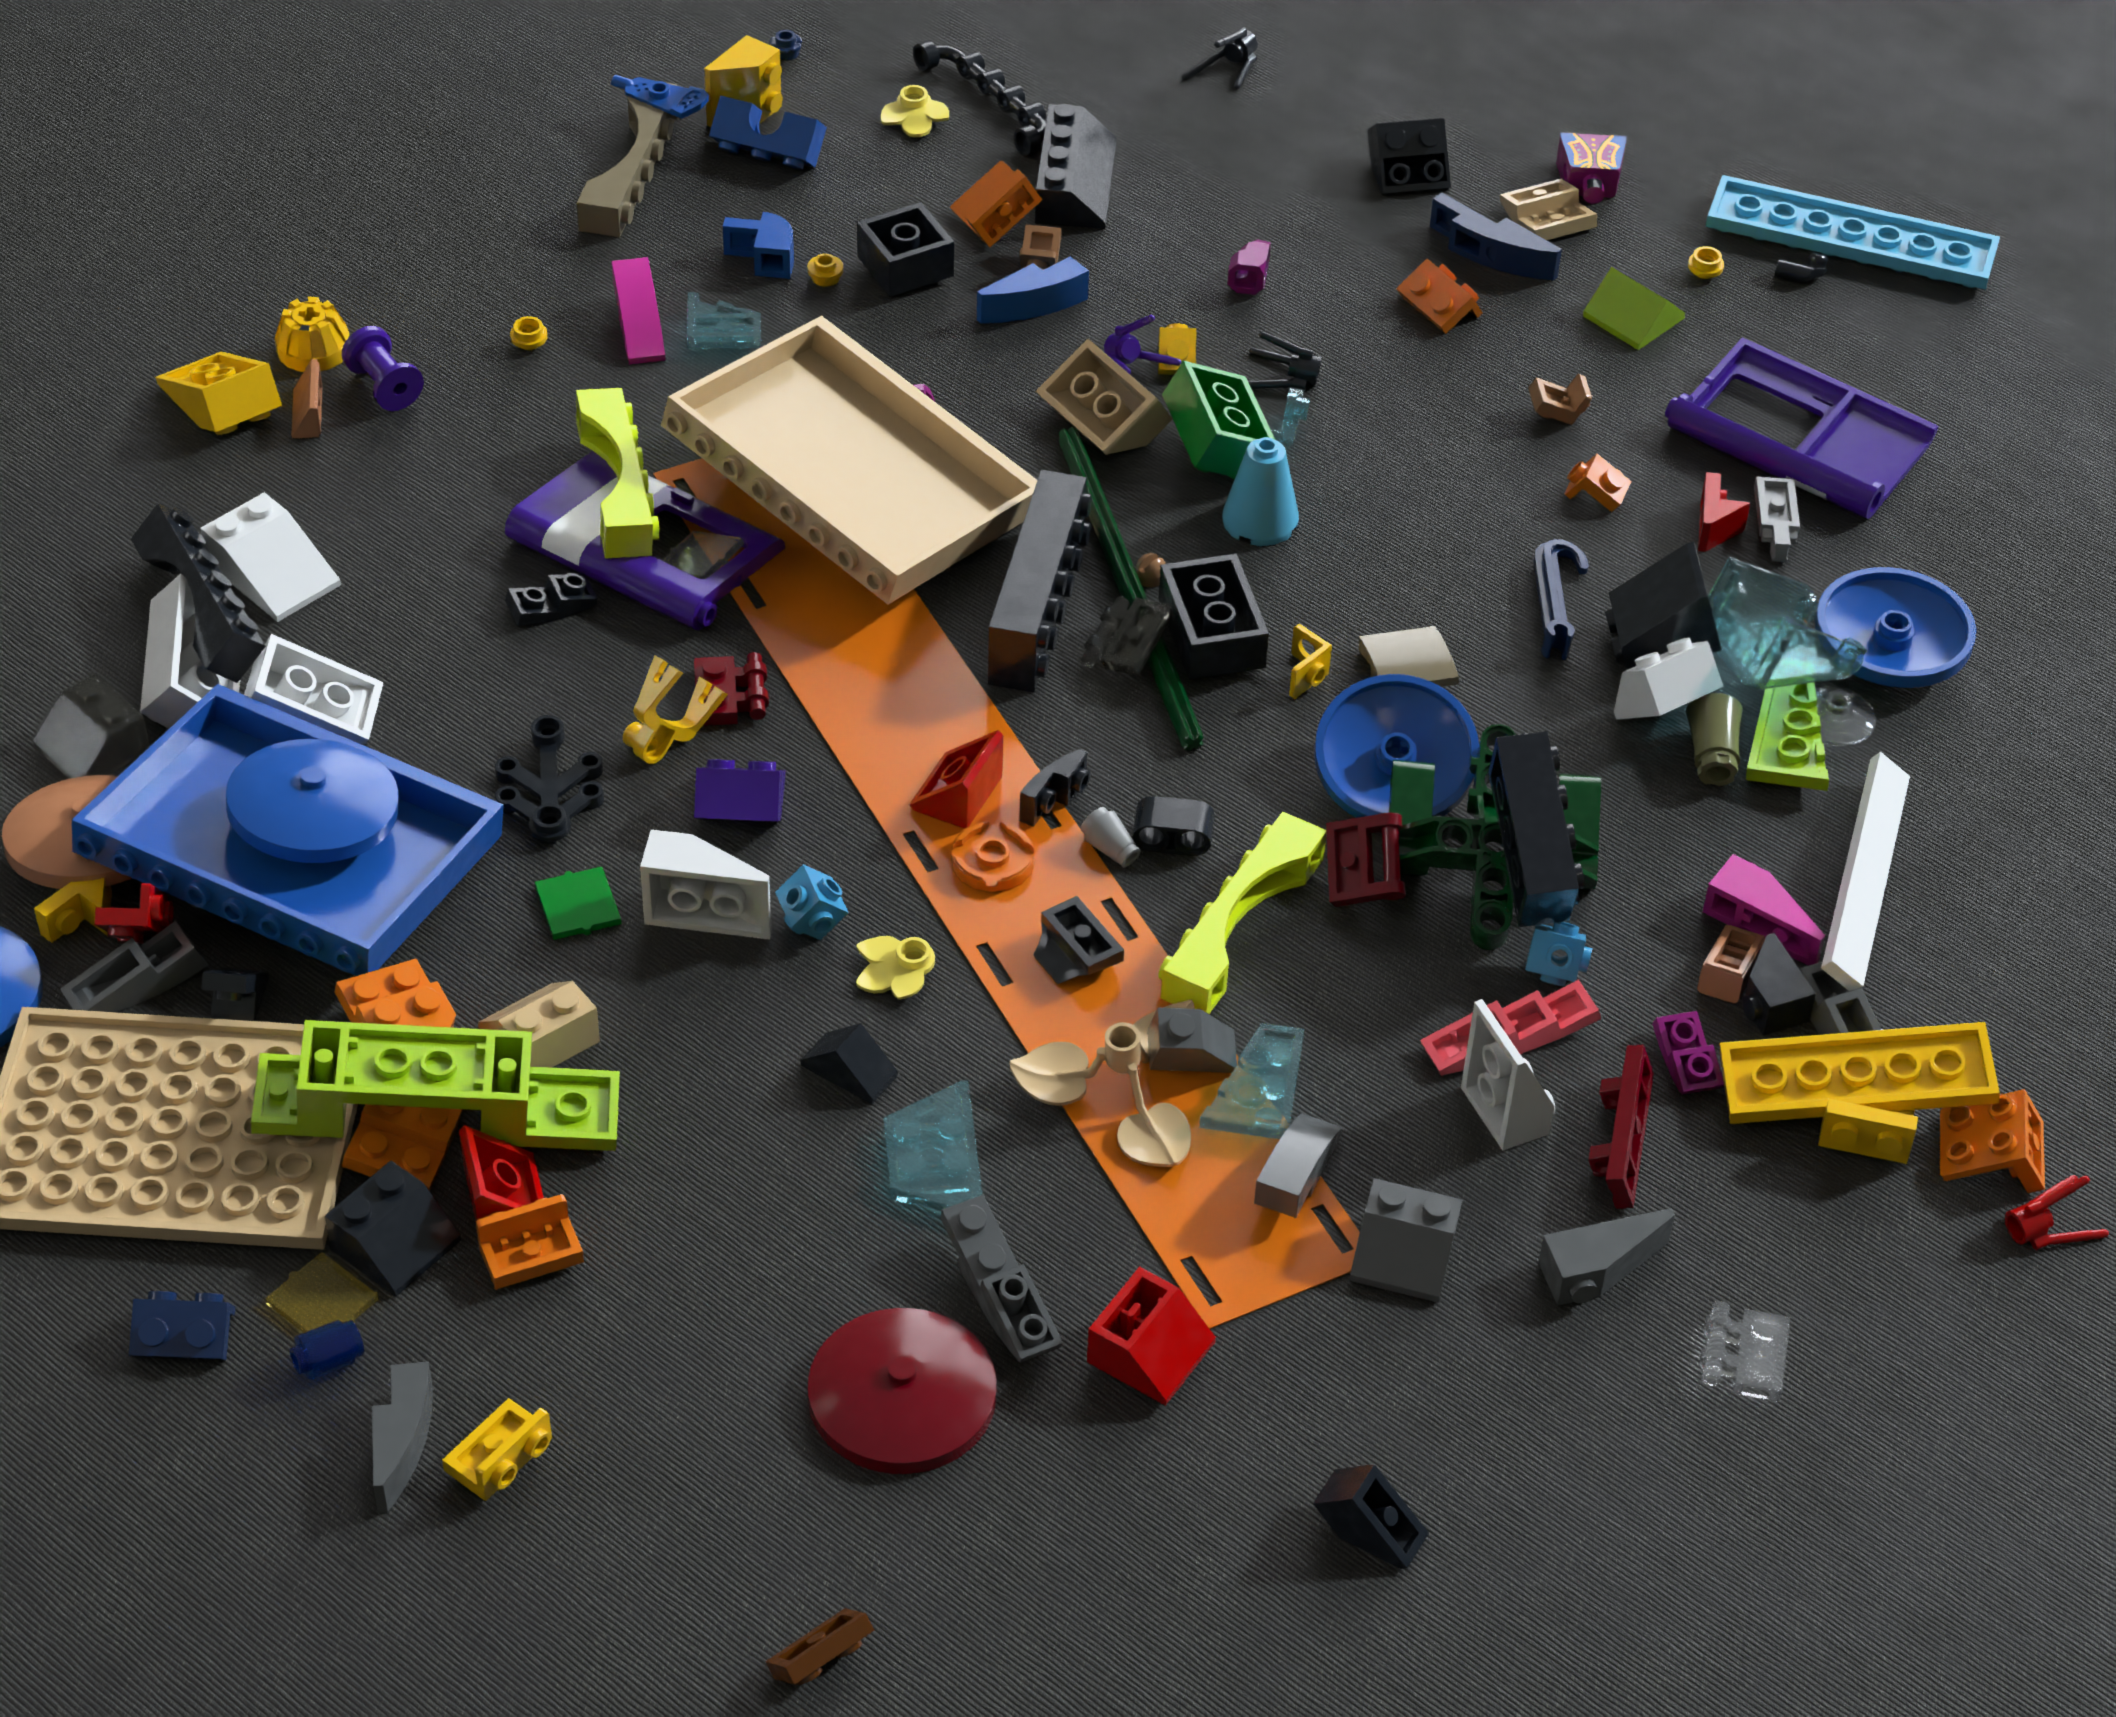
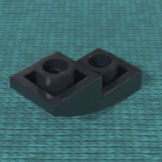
M568 573L548 575L545 587L508 588L505 602L517 626L550 622L574 615L596 605L598 598L585 574Z
M1079 749L1057 759L1036 774L1020 792L1019 821L1034 827L1043 813L1048 814L1052 810L1055 802L1068 806L1077 793L1084 792L1090 780V770H1087V751Z

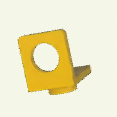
M1297 624L1293 628L1291 648L1292 655L1301 660L1291 671L1289 696L1294 699L1312 686L1319 685L1325 676L1329 674L1332 650L1331 644L1301 624ZM1302 639L1309 641L1313 645L1314 653L1309 655L1305 651Z

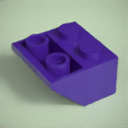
M707 760L706 767L696 768L694 818L780 821L786 770H776V762L748 761V769L735 768V760Z

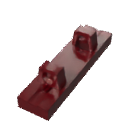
M1644 1044L1627 1045L1622 1076L1602 1079L1599 1093L1605 1109H1617L1612 1142L1591 1146L1588 1160L1594 1176L1606 1177V1183L1613 1194V1202L1616 1209L1634 1208L1654 1076Z

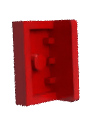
M151 883L141 884L139 909L96 907L95 925L108 932V937L117 938V942L123 944L131 938L137 944H143L144 937L155 936L172 924L174 918L173 902L168 901V895L159 891Z

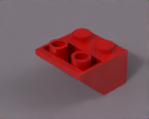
M1139 1266L1089 1327L1087 1362L1166 1406L1215 1344L1216 1336L1179 1287Z

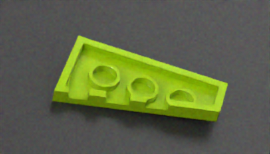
M1772 660L1747 765L1746 780L1828 791L1829 776L1825 765V749L1821 738V723L1817 711V696L1812 665Z

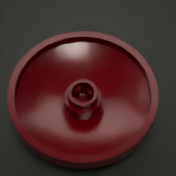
M891 1308L864 1314L844 1324L833 1332L819 1348L811 1364L808 1376L809 1410L813 1423L824 1441L835 1452L850 1462L870 1470L891 1474H911L930 1471L963 1456L986 1432L991 1423L996 1405L995 1369L983 1344L973 1333L958 1322L944 1315L923 1309Z

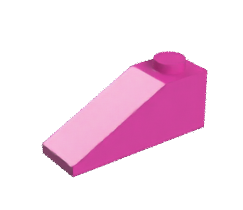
M1733 854L1709 882L1702 912L1727 925L1764 935L1765 937L1775 933L1792 958L1808 966L1818 963L1825 934L1770 872Z

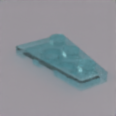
M1261 1023L1239 1056L1238 1064L1228 1079L1225 1078L1220 1085L1215 1100L1211 1106L1206 1107L1200 1116L1199 1128L1280 1139L1291 1122L1305 1029Z

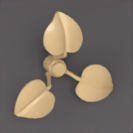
M1192 1000L1163 1007L1195 1009ZM1156 1011L1142 1017L1134 1025L1121 1022L1110 1026L1105 1033V1047L1097 1049V1056L1089 1068L1086 1053L1077 1045L1069 1042L1044 1044L1020 1058L1010 1060L1011 1072L1020 1087L1034 1099L1055 1106L1072 1104L1082 1099L1086 1094L1085 1079L1094 1077L1103 1061H1106L1107 1065L1115 1072L1120 1074L1128 1073L1130 1075L1136 1108L1139 1114L1126 1117L1118 1128V1145L1125 1156L1139 1164L1172 1167L1179 1165L1189 1152L1191 1130L1184 1113L1170 1103L1156 1104L1147 1111L1143 1101L1137 1066L1140 1061L1143 1063L1149 1062L1147 1030Z

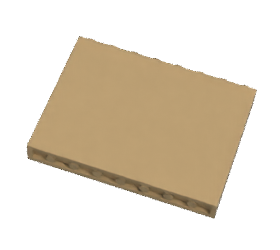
M823 316L806 323L668 396L661 423L664 429L886 604L892 603L1023 523L1037 483V479Z

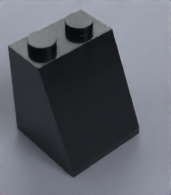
M1695 542L1686 543L1609 592L1612 609L1605 610L1610 633H1618V636L1611 637L1616 660L1624 659L1627 670L1637 666L1635 659L1653 652H1658L1659 655L1668 652V644L1684 638H1690L1691 643L1708 641L1712 653L1722 651Z

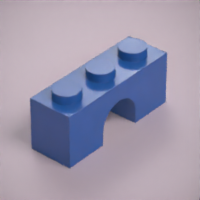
M720 95L709 136L719 143V149L735 154L739 153V149L751 151V157L770 162L772 157L783 159V165L798 170H803L804 165L816 167L827 129L820 121L784 112L780 127L772 134L761 135L759 122L762 110L753 103Z

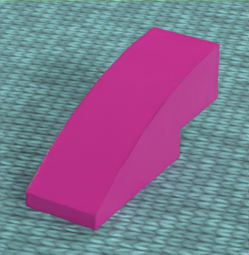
M648 257L612 261L613 286L629 365L665 361L663 336Z

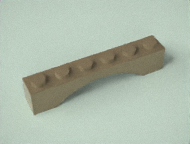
M628 96L629 127L636 136L635 144L616 166L586 182L577 201L579 231L621 237L626 224H631L636 203H641L646 181L650 182L652 180L654 164L662 158L665 141L670 140L672 137L673 124L675 120H680V118Z

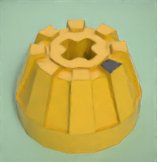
M308 297V301L300 302L296 299L289 303L288 310L283 309L274 339L279 361L288 368L304 372L312 359H317L320 371H325L343 362L341 356L342 348L350 335L345 322L333 304L328 300L322 303L319 297Z

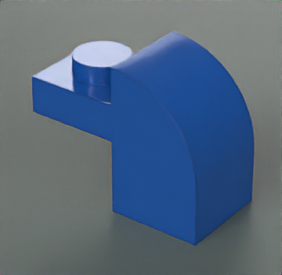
M763 212L761 220L725 217L723 223L724 255L754 257L755 276L791 278L794 266L793 229L787 220L769 212Z

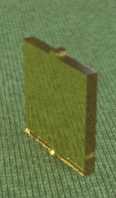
M321 1252L298 1272H290L289 1279L267 1296L265 1300L268 1306L323 1347L347 1326L353 1327L355 1319L377 1302L379 1298L376 1292Z

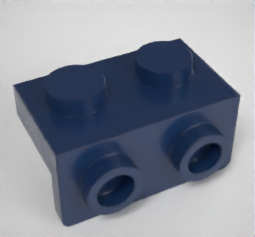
M148 1291V1299H133L129 1356L227 1360L230 1316H235L236 1306L223 1302V1294L195 1293V1301L176 1300L177 1293Z

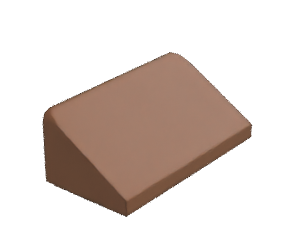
M312 359L293 390L292 438L319 437V434H321L323 386L320 365L317 359Z

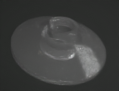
M1825 686L1815 688L1817 711L1821 723L1822 743L1833 746H1850L1866 740L1872 734L1876 724V714L1871 704L1864 697L1854 691L1841 687Z

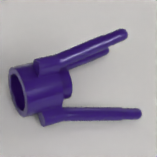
M1152 314L1128 325L1116 326L1115 333L1110 335L1104 344V353L1129 374L1131 369L1125 364H1130L1136 359L1176 366L1181 365L1182 362L1179 358L1141 350L1139 341L1135 336L1129 334L1153 322L1155 316Z

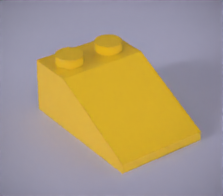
M218 352L155 377L157 384L200 428L213 431L217 435L227 434L238 428L237 424L245 420L259 421L271 415V410L282 406L269 363L226 352Z

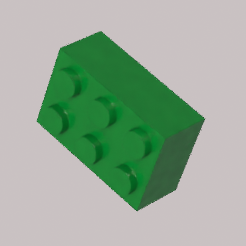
M1183 360L1162 393L1194 468L1202 472H1214L1235 479L1247 447L1252 441L1264 437L1275 440L1246 376Z

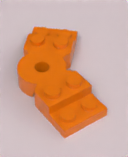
M417 959L336 982L334 993L350 1022L450 1028L454 1026L456 1013L438 981L429 982ZM365 1104L360 1123L345 1152L341 1167L371 1177L392 1160L423 1182L430 1191L458 1129L462 1109Z

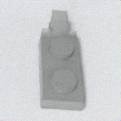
M1756 477L1754 493L1759 536H1761L1762 542H1770L1772 561L1787 562L1788 550L1791 544H1797L1800 530L1795 480Z

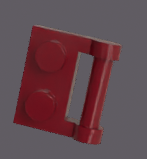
M1389 812L1326 823L1329 902L1333 906L1339 907L1382 899L1399 900L1405 898V882L1401 881L1399 831L1403 828L1401 814ZM1382 832L1384 881L1374 883L1372 833Z

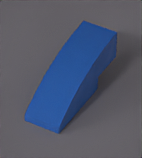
M1071 256L1044 270L1032 263L977 291V321L983 324L1025 320L1048 315L1081 303L1088 299L1089 270Z

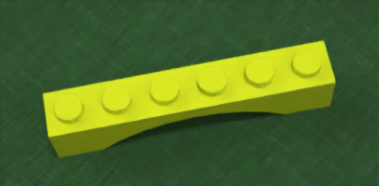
M622 388L576 390V425L580 443L603 458L616 473L619 481L611 494L601 502L600 537L605 558L652 556L653 540H659V521L657 516H653V494L648 493L647 470H643L642 448L638 447L637 426L633 425L632 404L625 403Z
M1285 812L1280 814L1273 825L1267 824L1260 835L1258 845L1253 851H1246L1240 862L1239 870L1233 877L1229 875L1224 880L1219 896L1214 903L1208 902L1205 905L1196 927L1186 930L1180 941L1179 949L1174 956L1168 955L1164 959L1158 973V978L1162 980L1160 999L1172 1004L1192 1000L1195 1009H1201L1208 1014L1211 1013L1226 992L1229 960L1225 945L1235 925L1249 910L1265 899L1307 883L1324 859L1327 836L1325 829Z

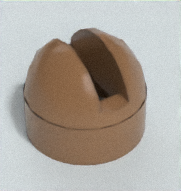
M1144 554L1137 561L1135 570L1142 586H1159L1160 565L1165 564V561L1159 558L1157 554Z

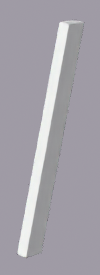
M1879 752L1870 759L1821 966L1827 974L1848 991L1862 988L1864 985L1910 779L1907 773L1882 752Z

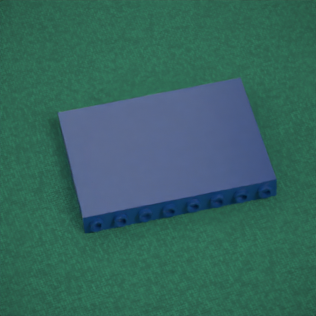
M217 684L72 819V852L140 882L151 883L159 891L168 893L196 907L225 918L232 923L248 928L271 940L298 950L305 955L337 967L344 972L358 976L378 970L502 836L504 805ZM297 739L332 740L362 749L387 767L398 787V815L394 827L384 840L360 855L327 863L288 861L257 850L245 842L233 829L226 811V787L234 769L245 758L264 747Z

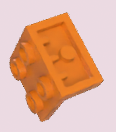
M999 161L957 199L950 208L990 248L1038 205L1042 198L1019 169L1013 171L1004 161Z
M2025 1089L2001 1094L1999 1096V1103L1945 1107L1940 1110V1175L1944 1181L2008 1168L2013 1178L2018 1177L2027 1193L2045 1190L2044 1121Z

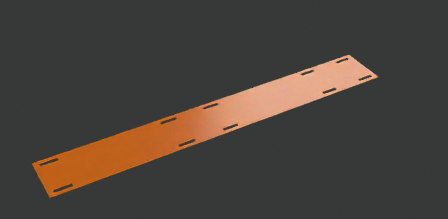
M702 458L653 473L657 480L674 488L676 487L674 481L684 479L697 499L762 529L785 542L784 550L748 577L766 606L756 609L741 585L730 591V594L1027 1053L1044 1044L1069 1042L1077 1045L1086 1053L1089 1068L1097 1056V1049L1105 1047V1033L1110 1026L1121 1022L1134 1025L1142 1017L1156 1011L1158 1007L1163 1008L1171 1005L1172 1003L1160 999L1162 980L1158 978L1160 967L1168 956L1093 846L1084 840V833L1066 807L1055 802L1051 811L1061 826L1050 829L1042 816L1034 827L1019 821L1020 792L1040 770L917 592L913 589L892 603L886 604ZM682 518L715 571L719 570L745 549ZM999 730L1003 735L1002 778L970 826L980 822H989V826H1000V822L1023 830L1032 840L1035 863L1031 875L1022 884L1006 891L988 892L974 889L963 883L953 871L951 862L952 846L955 838L964 828L916 812L909 804L945 752ZM915 832L938 869L931 872L926 871L904 837L905 834ZM1078 896L1124 949V961L1096 973L1077 976L1057 984L1033 955L1042 934L1041 912ZM1112 899L1138 938L1127 941L1101 902ZM986 943L989 945L1013 983L1001 986L980 954L977 946ZM1237 1054L1236 1073L1150 1070L1149 1062L1143 1063L1142 1061L1137 1066L1143 1101L1147 1111L1156 1104L1170 1103L1184 1113L1190 1125L1191 1144L1189 1152L1179 1165L1172 1167L1139 1164L1129 1159L1121 1151L1117 1140L1119 1125L1126 1117L1139 1114L1136 1108L1130 1075L1128 1073L1120 1074L1115 1072L1107 1065L1106 1061H1103L1095 1076L1085 1079V1096L1079 1101L1062 1105V1107L1175 1282L1210 1329L1351 1273L1360 1231L1322 1177H1320L1312 1196L1306 1197L1297 1218L1254 1204L1256 1181L1276 1144L1287 1130V1126ZM1321 1205L1325 1207L1353 1250L1341 1253L1313 1212V1208ZM1193 1257L1222 1302L1213 1306L1208 1304L1181 1260Z

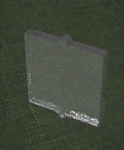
M693 530L676 547L671 548L670 553L662 561L696 578L706 579L722 565L728 563V560L744 545V542L739 537Z

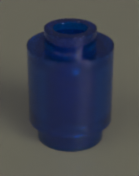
M336 1320L296 1335L294 1339L295 1346L289 1350L297 1373H306L310 1380L355 1363V1358L364 1355L361 1335L352 1320L344 1323Z

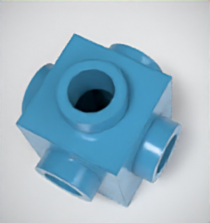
M804 864L775 892L785 913L784 920L786 924L797 934L805 933L821 940L849 913L841 897L843 894L842 890L833 878Z
M1554 921L1553 927L1543 924L1535 925L1525 970L1541 974L1540 980L1565 986L1566 980L1576 981L1578 971L1587 972L1592 948L1585 946L1586 935L1578 933L1580 927L1556 921ZM1561 949L1564 950L1567 953V955L1564 957H1556L1553 954V952L1555 950Z

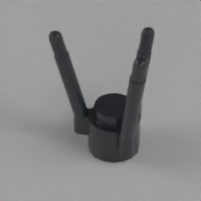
M1241 27L1237 32L1215 41L1214 46L1216 48L1223 47L1181 76L1182 80L1189 79L1218 59L1226 56L1231 62H1244L1234 83V88L1239 89L1251 65L1257 61V56L1254 54L1258 47L1257 39L1245 27Z
M1261 331L1259 333L1260 338L1294 354L1289 357L1253 347L1250 348L1249 353L1289 365L1287 376H1292L1294 379L1248 381L1251 389L1296 388L1305 390L1306 384L1316 385L1322 356L1313 355V350L1301 348L1267 332Z

